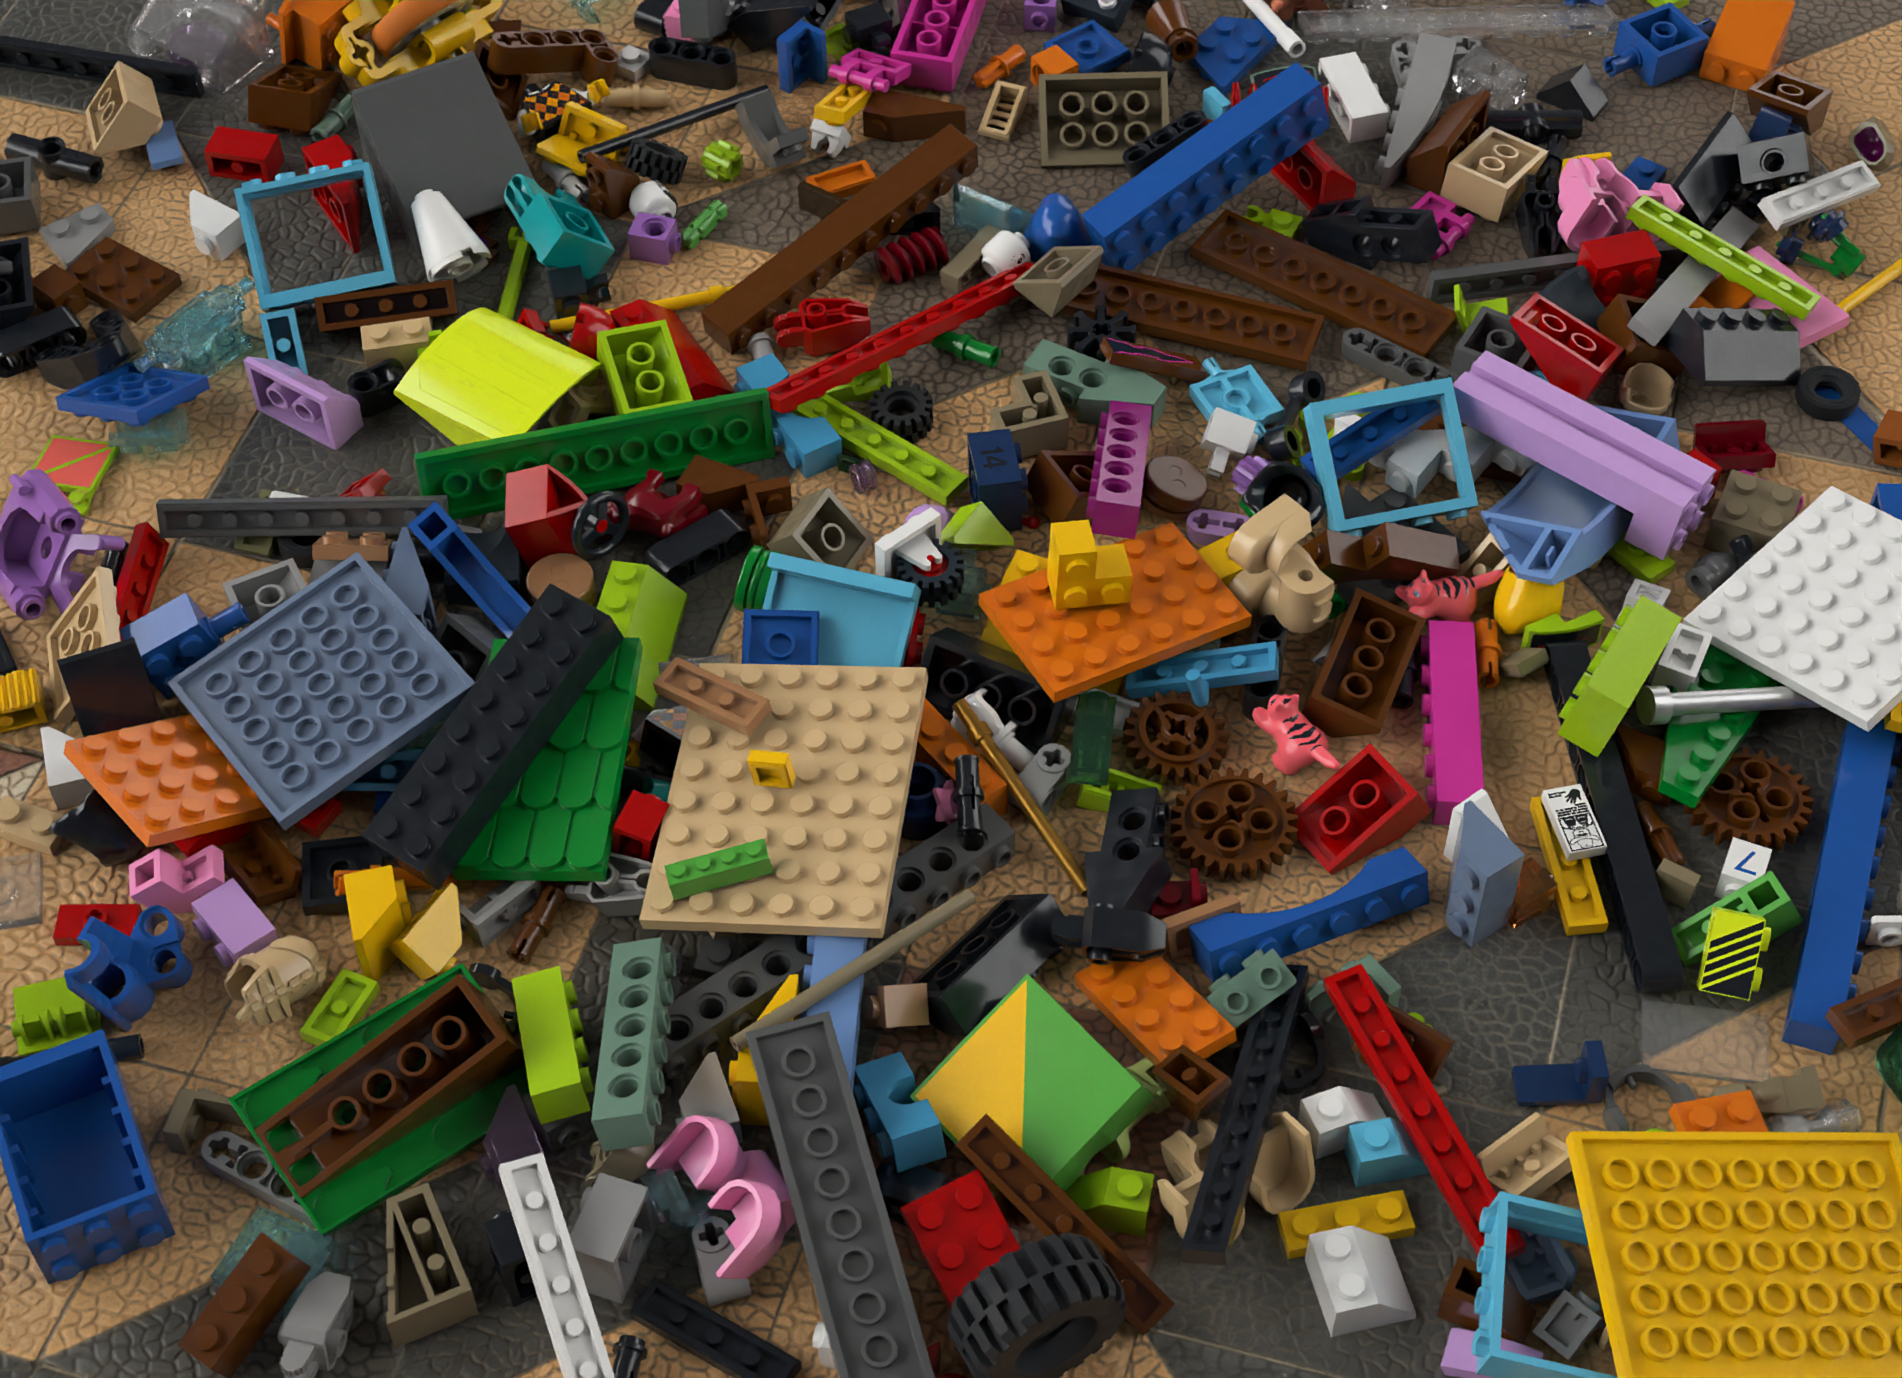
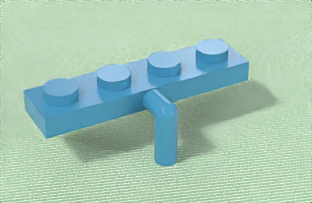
M1272 641L1175 655L1127 674V695L1129 699L1154 696L1156 691L1161 695L1169 694L1170 690H1174L1176 693L1190 691L1194 703L1199 707H1204L1209 702V689L1279 680V650L1277 643Z

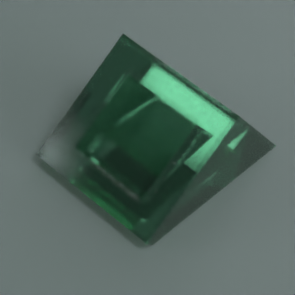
M838 453L837 455L838 470L855 476L860 475L867 463V460L846 453Z

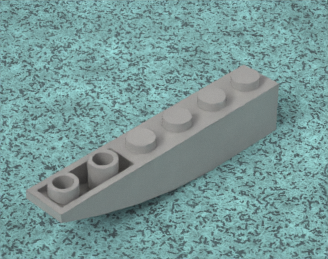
M1420 32L1417 45L1410 44L1406 63H1410L1411 67L1404 66L1400 85H1404L1405 89L1398 88L1394 107L1399 108V111L1392 110L1388 129L1393 130V133H1386L1382 152L1387 153V155H1380L1376 175L1382 176L1380 190L1386 191L1405 170L1404 162L1408 153L1411 150L1415 151L1425 132L1429 133L1432 130L1442 106L1453 64L1457 39Z

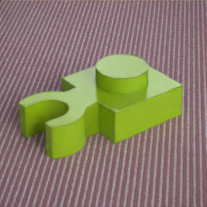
M1248 205L1247 216H1243L1294 240L1301 230L1303 217L1275 208H1272L1268 214L1255 205Z

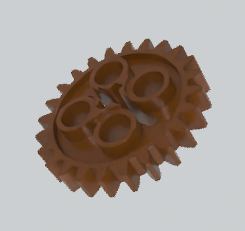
M1744 747L1742 754L1734 752L1695 809L1685 805L1684 814L1692 815L1690 823L1692 826L1703 825L1701 832L1703 837L1712 833L1716 835L1715 845H1719L1725 840L1730 842L1731 845L1732 839L1735 837L1766 848L1772 845L1777 850L1782 851L1785 841L1794 845L1797 836L1804 835L1813 813L1811 809L1814 798L1808 797L1811 787L1801 785L1804 778L1803 774L1791 775L1793 768L1791 763L1781 767L1778 765L1780 756L1776 755L1768 760L1765 759L1764 750L1761 749L1754 756L1750 754L1748 747Z
M1228 767L1226 776L1223 777L1214 769L1212 770L1211 780L1208 781L1205 777L1198 775L1197 787L1187 783L1185 785V795L1177 794L1176 806L1171 808L1170 833L1173 834V846L1180 847L1181 859L1191 857L1190 868H1198L1203 865L1205 877L1211 875L1215 870L1219 872V880L1221 882L1226 879L1227 874H1233L1236 883H1240L1242 873H1247L1254 881L1256 880L1258 869L1270 875L1272 863L1282 866L1284 854H1292L1293 843L1297 841L1298 815L1294 814L1295 803L1287 802V790L1276 792V780L1270 781L1265 785L1263 783V773L1261 772L1252 779L1249 778L1247 768H1244L1240 776H1235L1233 769Z

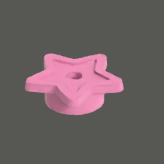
M951 779L945 782L943 788H933V795L937 803L935 820L937 822L945 821L948 826L958 820L957 804L953 802L952 794L956 788H954Z

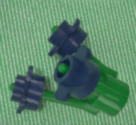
M1835 209L1829 210L1826 214L1820 213L1814 216L1808 224L1810 232L1806 237L1809 241L1815 238L1819 243L1831 240L1838 247L1830 256V259L1834 261L1833 264L1800 250L1804 240L1795 237L1798 233L1796 229L1791 238L1784 235L1783 239L1776 243L1778 248L1775 254L1781 256L1779 259L1781 263L1784 261L1792 265L1796 257H1799L1827 270L1835 278L1841 272L1846 277H1849L1866 259V256L1842 232L1849 223L1844 218L1845 212L1841 210L1837 213Z

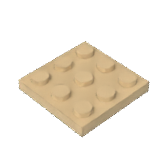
M97 566L46 635L55 721L69 724L76 715L57 660L120 641V615L117 614V588L113 583L112 569Z

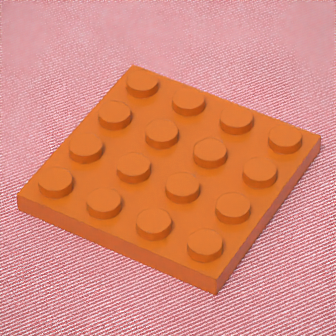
M191 714L66 741L63 754L147 848L272 817L271 813Z

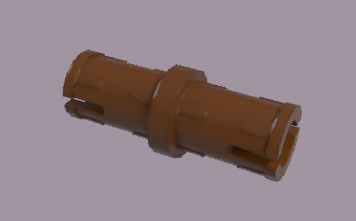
M545 885L531 912L524 914L520 921L522 927L511 947L506 952L513 961L516 962L521 955L520 964L529 965L541 940L549 936L553 929L551 923L562 903L566 900V895L557 888L555 893L551 895L553 886Z

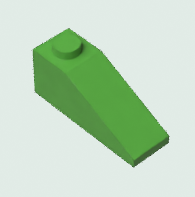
M1771 870L1671 929L1680 958L1685 966L1702 960L1713 906L1763 916L1766 919L1765 927L1771 928L1770 941L1804 921Z

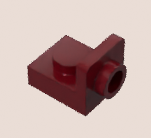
M1198 868L1189 869L1188 881H1168L1151 906L1150 915L1161 920L1207 903L1206 882H1199Z

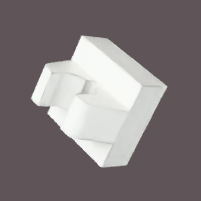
M813 119L810 127L813 131L811 148L816 153H819L822 145L827 142L829 143L827 154L831 158H835L843 147L848 148L852 136L843 125L831 126L826 124L824 120Z

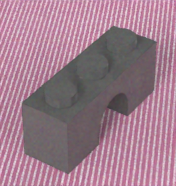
M678 0L682 38H694V42L706 43L713 41L714 36L726 34V30L730 29L727 25L734 16L731 11L741 0Z

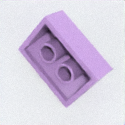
M250 356L244 360L257 410L335 451L364 426L360 404L352 395L343 394L330 387L326 382L318 381L304 374L299 368L291 367L279 360Z

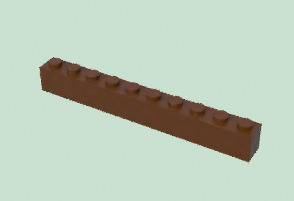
M947 125L703 309L701 313L705 332L731 355L740 348L747 347L749 339L753 334L773 327L775 316L777 317L782 313L786 314L790 310L798 308V304L816 290L824 288L841 271L849 269L863 254L874 250L880 241L891 233L900 230L905 222L916 214L922 213L939 196L947 194L952 186L964 177L972 175L978 167L977 145L953 125Z

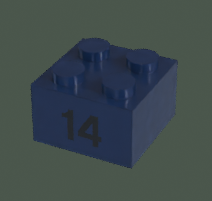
M1010 428L967 434L968 484L972 503L982 501L1007 531L1022 530V515L1028 514L1027 497L1025 493H1022V490H1028V478L1026 469H1020L1018 465L1022 464L1020 443H1013Z

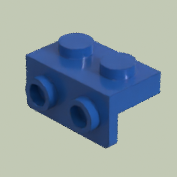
M799 20L776 39L780 89L789 94L808 78L821 84L828 80L825 32L803 20Z

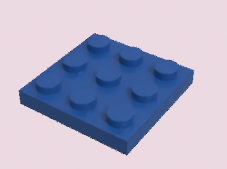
M127 362L56 396L58 410L74 413L77 417L93 416L99 417L104 422L121 421L126 422L128 426L139 427L148 424L149 419L157 415L172 412L173 407L181 403L195 400L197 395L209 390L210 387L208 376Z

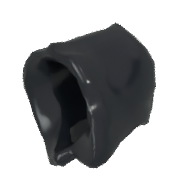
M1273 461L1266 465L1250 483L1241 499L1251 510L1258 513L1280 496L1286 494L1310 513L1311 527L1318 523L1327 507L1321 493V485L1317 484L1306 470L1293 463Z
M95 788L82 800L79 806L52 823L49 828L53 834L91 852L104 867H110L125 860L135 858L146 848L144 843Z

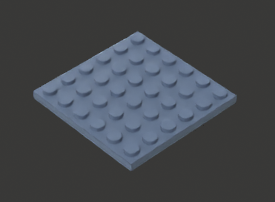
M355 552L169 680L167 684L285 831L453 712L475 682L358 552Z

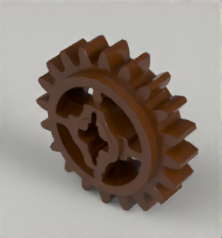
M1170 690L1169 697L1166 699L1156 691L1153 702L1142 697L1140 706H1132L1129 717L1125 718L1122 744L1127 746L1125 757H1135L1133 765L1135 770L1147 767L1145 778L1149 779L1154 774L1160 775L1161 785H1164L1168 778L1174 779L1176 787L1181 786L1183 778H1187L1192 785H1196L1198 775L1205 777L1207 780L1210 779L1212 769H1220L1222 759L1226 757L1229 732L1224 731L1225 719H1215L1217 708L1211 707L1205 710L1203 707L1197 706L1194 702L1190 701V692H1186L1182 699L1177 698L1174 690ZM1150 727L1155 731V741L1153 743L1150 742L1146 734ZM1200 734L1204 741L1202 749H1198L1195 745L1197 740L1195 735Z

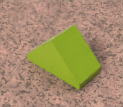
M982 501L960 507L941 531L942 545L946 540L951 543V549L956 546L959 550L993 552L1014 546V538Z

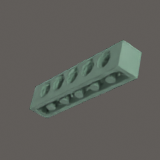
M661 937L613 944L591 1117L592 1125L603 1151L654 1144L655 1126L661 1124L662 1115L658 1097L665 1090L661 1067L668 1060L667 1046L664 1038L665 1034H670L671 1031L670 1017L667 1009L668 1005H673L674 1000L670 979L676 976L674 955L672 952H666Z

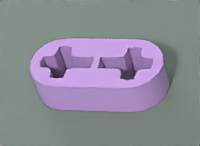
M1197 509L1192 511L1187 517L1186 535L1193 543L1207 546L1238 530L1249 517L1237 513ZM1200 525H1206L1205 529L1199 528Z

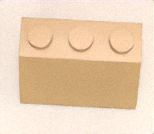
M117 61L85 110L93 149L99 155L145 145L151 135L156 136L159 133L163 124L152 79L120 61Z

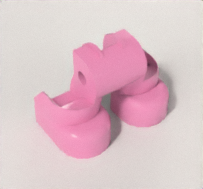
M1588 157L1570 158L1559 180L1560 193L1558 195V204L1562 214L1558 220V231L1571 250L1579 252L1581 242L1608 237L1610 234L1613 236L1641 230L1634 222L1625 217L1630 207L1644 194L1676 213H1679L1684 203L1671 184L1654 182L1649 191L1639 190L1630 179L1617 170L1612 161L1606 158L1598 159L1595 162ZM1646 231L1653 242H1657L1660 239L1653 233Z
M701 1115L687 1117L678 1124L646 1163L649 1169L665 1171L684 1169L697 1190H708L716 1193L708 1203L711 1209L731 1210L736 1217V1220L725 1231V1234L735 1247V1251L716 1272L718 1278L746 1279L763 1268L780 1248L785 1233L796 1222L785 1180L767 1153L762 1150L743 1151L738 1144L733 1128L725 1120Z

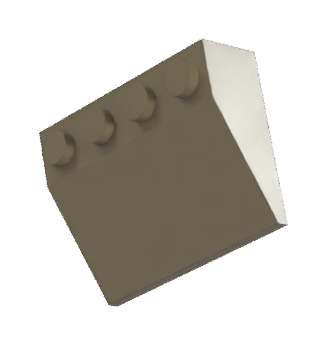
M1167 71L1039 74L1038 113L1041 168L1125 166L1122 156L1128 148L1169 124Z

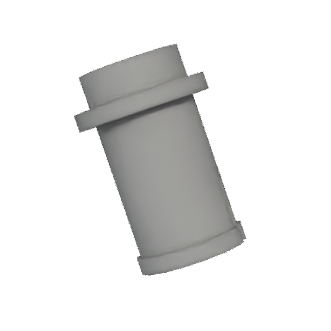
M759 332L750 337L747 347L754 360L770 353L774 354V340L767 333Z

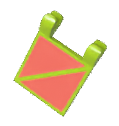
M52 435L31 470L41 469L51 477L61 491L70 492L68 496L69 501L75 504L74 507L78 510L80 516H86L96 489L120 450L119 444Z

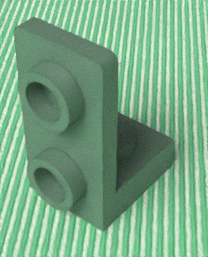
M1370 953L1357 962L1355 960L1347 962L1338 971L1339 973L1362 964L1381 998L1398 1008L1402 987ZM1323 980L1314 983L1305 995L1304 1010L1311 1011L1315 1017L1334 1005L1323 987Z

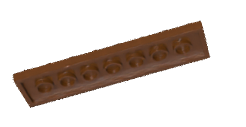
M1227 209L1220 214L1191 246L1190 256L1315 314L1323 315L1326 319L1348 329L1362 328L1426 359L1430 357L1458 322L1456 313L1453 310Z
M1099 264L1094 280L1058 312L1059 314L1074 317L1075 313L1083 310L1085 315L1094 320L1095 306L1106 305V320L1112 319L1119 313V310H1123L1129 314L1128 327L1136 325L1137 332L1305 372L1324 326L1325 316L1103 264Z

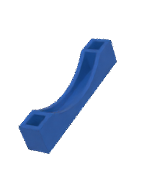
M435 501L407 526L508 639L531 607Z
M1401 847L1369 859L1362 870L1348 884L1313 903L1270 913L1242 914L1224 912L1191 924L1188 927L1192 958L1212 983L1227 973L1230 977L1236 976L1245 969L1241 963L1259 949H1262L1266 954L1273 948L1280 958H1284L1429 904L1428 871L1405 847Z

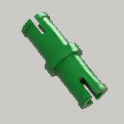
M953 331L944 332L934 337L931 342L932 347L956 354V357L962 361L970 359L985 364L990 368L995 367L1000 358L1001 351L999 347L975 340L974 335L969 333L961 335Z

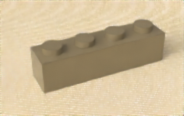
M988 223L982 230H979L970 242L968 241L959 253H956L947 265L941 268V287L959 294L983 269L981 265V260L983 259L982 248L1002 230Z

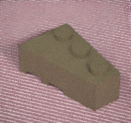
M428 1182L386 1199V1249L388 1252V1273L386 1274L388 1312H386V1325L396 1349L479 1314L471 1286Z

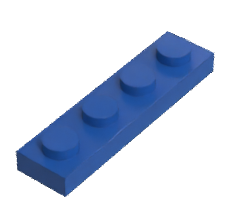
M1436 400L1372 411L1330 438L1329 445L1336 479L1338 480L1439 415L1441 413V406ZM1310 451L1300 458L1301 466L1318 484L1312 452Z

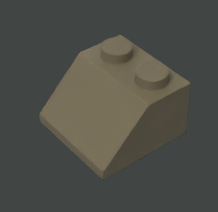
M826 487L802 497L766 545L772 552L778 551L788 556L853 569L874 538L836 495Z

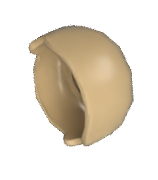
M1638 363L1629 368L1619 388L1620 402L1628 411L1659 416L1668 409L1673 400L1671 398L1674 387L1673 378L1663 368L1655 364Z

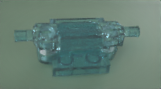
M245 276L234 286L220 284L211 292L202 291L154 328L155 334L144 342L147 352L134 361L137 370L145 373L147 369L157 363L159 368L206 375L210 378L251 346L249 335L243 332L244 322L241 312L247 309L243 296L256 287L255 282L250 277Z

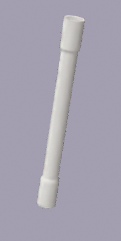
M1242 0L1276 37L1277 42L1292 58H1298L1305 52V43L1291 28L1285 25L1263 0Z

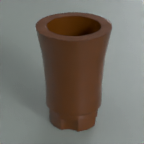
M1160 0L1156 2L1146 15L1147 29L1168 43L1175 62L1182 63L1185 60H1192L1199 50L1197 48L1198 41L1190 24L1185 5L1180 0Z

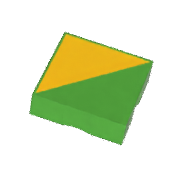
M1028 973L910 1095L915 1102L925 1099L929 1101L941 1123L942 1131L955 1144L987 1113L1064 1192L1079 1178L1081 1172L1093 1156L1112 1143L1155 1099L1131 1073L1105 1050Z

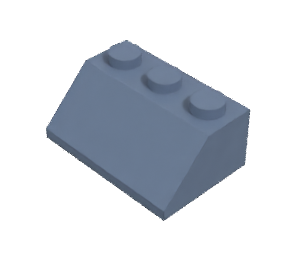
M1471 800L1466 802L1463 808L1449 873L1445 921L1451 932L1458 937L1461 936L1470 947L1508 924L1525 854Z

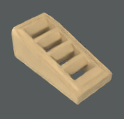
M997 80L979 126L978 135L1009 142L1028 100L1027 87ZM1001 101L1014 103V105L1002 103ZM997 109L1011 111V114L997 111ZM998 117L1008 120V122L995 120L993 118ZM990 125L998 126V127L1005 128V130L1003 131V130L991 128V127H989V126H990Z

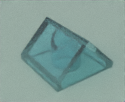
M956 182L953 187V224L971 232L977 233L988 223L1001 230L1022 234L1026 229L1030 216L1033 214L974 188Z

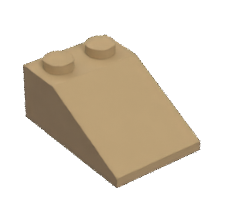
M1490 126L1448 164L1440 196L1457 204L1458 208H1465L1479 214L1484 220L1498 223L1512 210L1524 192L1526 176L1536 174L1549 151Z

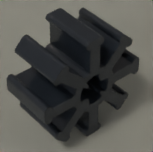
M1106 305L1095 306L1094 320L1085 315L1083 310H1079L1074 314V326L1069 325L1067 327V348L1105 362L1106 357L1100 349L1103 337L1136 344V325L1128 327L1129 314L1123 310H1119V313L1112 319L1106 320Z

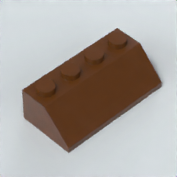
M1357 588L1342 616L1301 713L1304 714L1312 725L1317 726L1325 735L1331 738L1379 734L1426 619Z

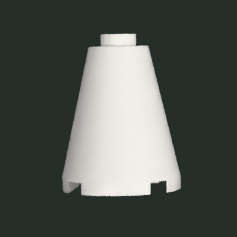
M427 189L414 197L415 201L412 203L411 209L429 282L449 280L456 277L459 283L476 275L488 265L486 257L491 258L492 256L489 249L441 192H433L432 189Z

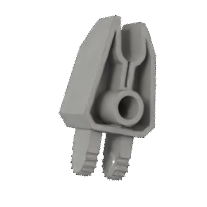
M610 852L605 882L589 881L588 886L567 885L564 894L571 900L593 903L606 917L640 915L652 863Z
M326 1271L308 1282L290 1313L282 1321L278 1332V1342L283 1344L284 1347L283 1357H281L279 1362L281 1372H284V1378H314L318 1369L324 1371L333 1369L337 1358L343 1354L347 1343V1334L354 1319V1291L351 1290V1277Z

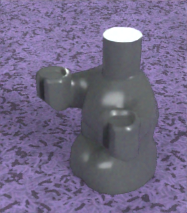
M1730 550L1729 552H1711L1703 555L1694 563L1695 567L1686 573L1685 581L1688 588L1700 599L1705 600L1739 569L1736 561L1739 559L1738 554L1734 556L1732 550Z

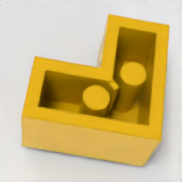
M1089 520L1051 523L1047 580L1055 610L1129 603L1133 575L1124 544L1096 546Z

